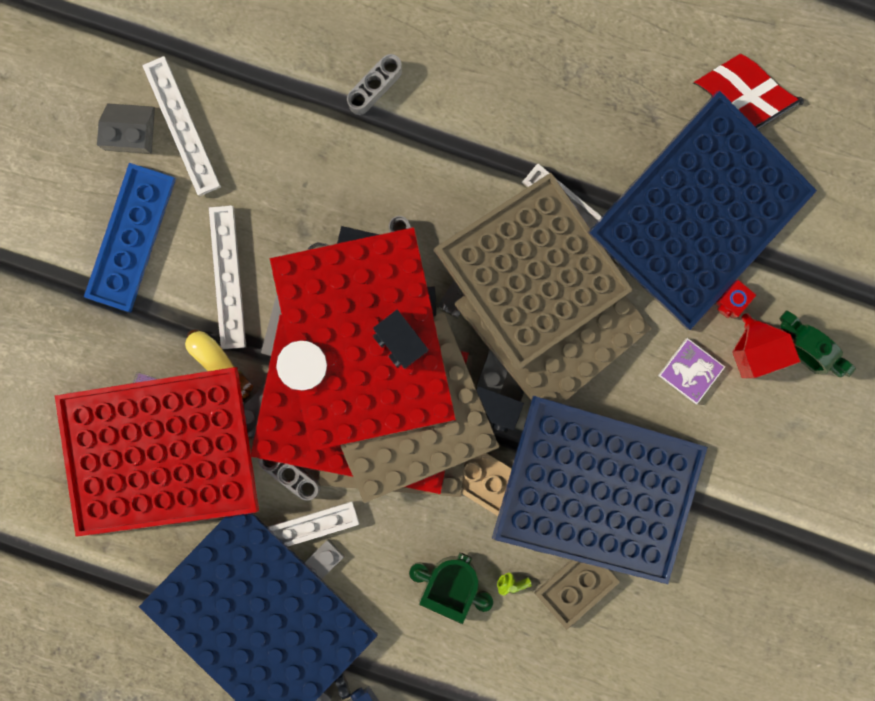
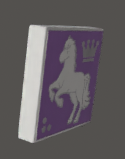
M686 338L658 374V377L691 402L698 404L725 366Z

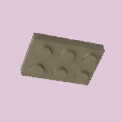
M570 560L534 593L567 630L620 582L609 569Z

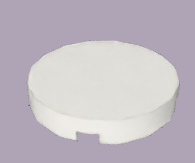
M292 342L284 347L278 356V375L283 383L292 389L307 390L314 388L326 375V357L322 350L312 342Z

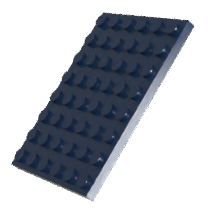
M717 91L588 231V234L687 330H691L817 190L721 91Z
M533 396L492 539L669 584L708 447Z
M253 513L224 517L139 606L153 622L235 701H316L378 636L374 629Z

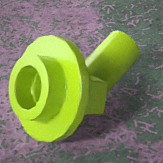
M509 572L502 575L497 582L498 592L503 596L510 592L515 594V592L532 586L529 578L515 582L513 574Z

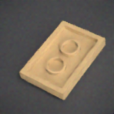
M488 453L465 461L461 493L498 516L512 468Z

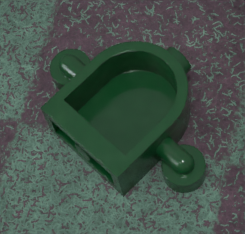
M787 310L780 316L779 319L782 322L780 327L786 333L791 334L800 362L814 374H827L829 371H832L837 377H850L855 372L856 367L848 360L842 358L843 351L826 334L811 325L802 324L797 316Z
M459 552L458 556L443 558L434 566L431 573L428 572L427 566L421 562H416L410 567L409 576L414 582H427L419 599V605L460 624L464 623L472 603L475 604L479 611L487 612L493 606V598L486 591L477 593V572L471 564L472 557Z

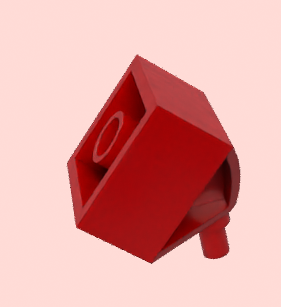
M749 313L742 315L741 319L745 324V330L732 351L741 378H757L800 362L791 334L757 321Z

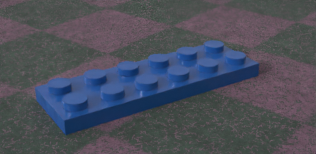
M132 163L128 164L84 294L85 298L127 312L132 311L176 178Z

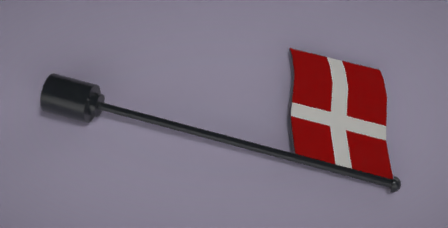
M741 53L693 82V84L699 86L711 96L715 92L721 91L757 129L765 126L795 106L803 105L804 103L802 97L796 98L780 87L757 63Z

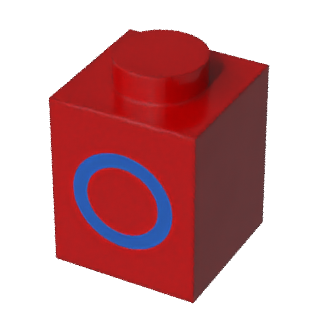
M736 280L715 304L719 307L717 310L726 318H736L741 315L756 297V294L742 282Z

